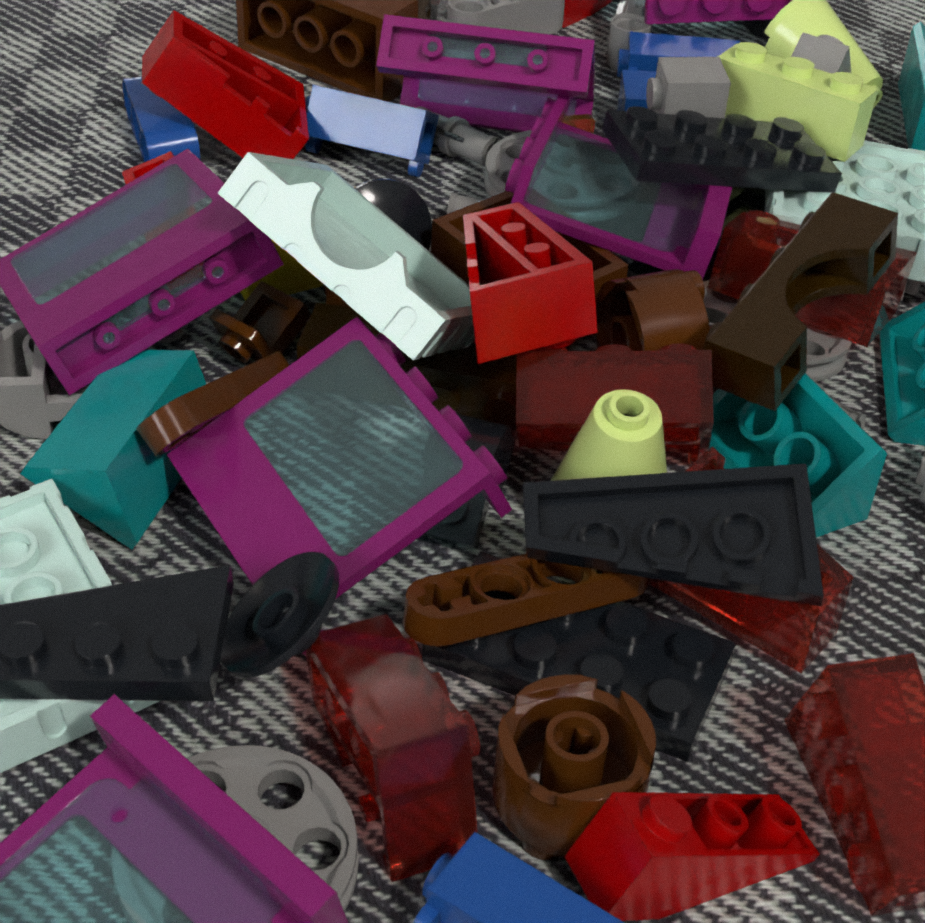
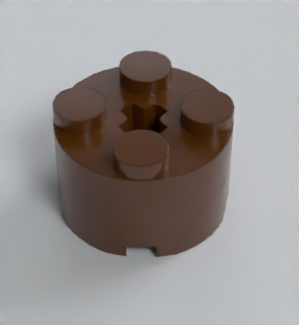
M670 269L610 280L601 286L597 296L596 307L606 305V322L597 324L598 333H596V339L602 364L613 385L624 383L627 390L647 395L696 385L704 379L708 371V360L704 355L703 348L706 336L713 325H709L706 307L703 302L705 297L704 283L697 271L690 270L684 272L680 269Z
M568 674L537 680L525 686L515 696L514 705L505 716L503 714L500 721L493 777V799L503 823L520 839L524 851L533 858L552 860L559 856L564 857L613 792L648 791L656 749V735L651 719L641 704L624 691L620 690L618 698L606 691L597 689L598 679Z

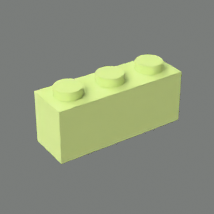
M752 42L738 43L717 56L720 57L731 82L725 117L728 114H740L754 121L773 122L777 117L793 119L804 126V131L818 146L826 151V156L843 162L847 161L863 146L879 88L863 84V79L858 75L848 72L828 73L814 68L815 65L810 60L800 57H787L784 59L767 53V49L764 46Z

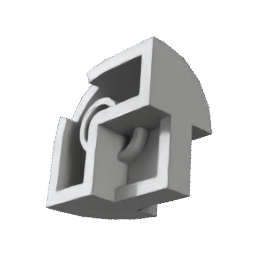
M115 315L103 322H111L116 326ZM20 320L8 325L0 332V424L4 428L26 437L47 439L54 430V421H61L91 383L69 396Z

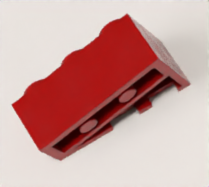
M172 11L142 56V84L242 158H244L247 152L294 159L309 140L303 83L177 11Z
M520 202L463 215L469 291L478 364L541 347L563 348L574 343L576 338L598 333L593 262Z

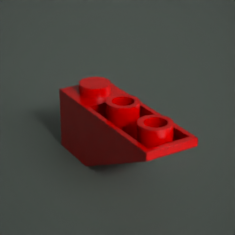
M613 792L564 857L591 903L621 921L657 920L814 862L820 853L802 829V822L798 813L792 806L782 800L779 794Z

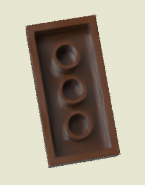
M236 0L238 47L348 93L390 102L401 95L404 76L380 73L376 67L384 14L418 18L419 0Z

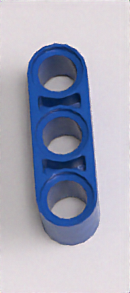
M142 76L122 79L128 120L143 161H149L170 151L176 156L186 149H189L201 160L197 132L193 121L167 101L151 92L148 87L142 84Z

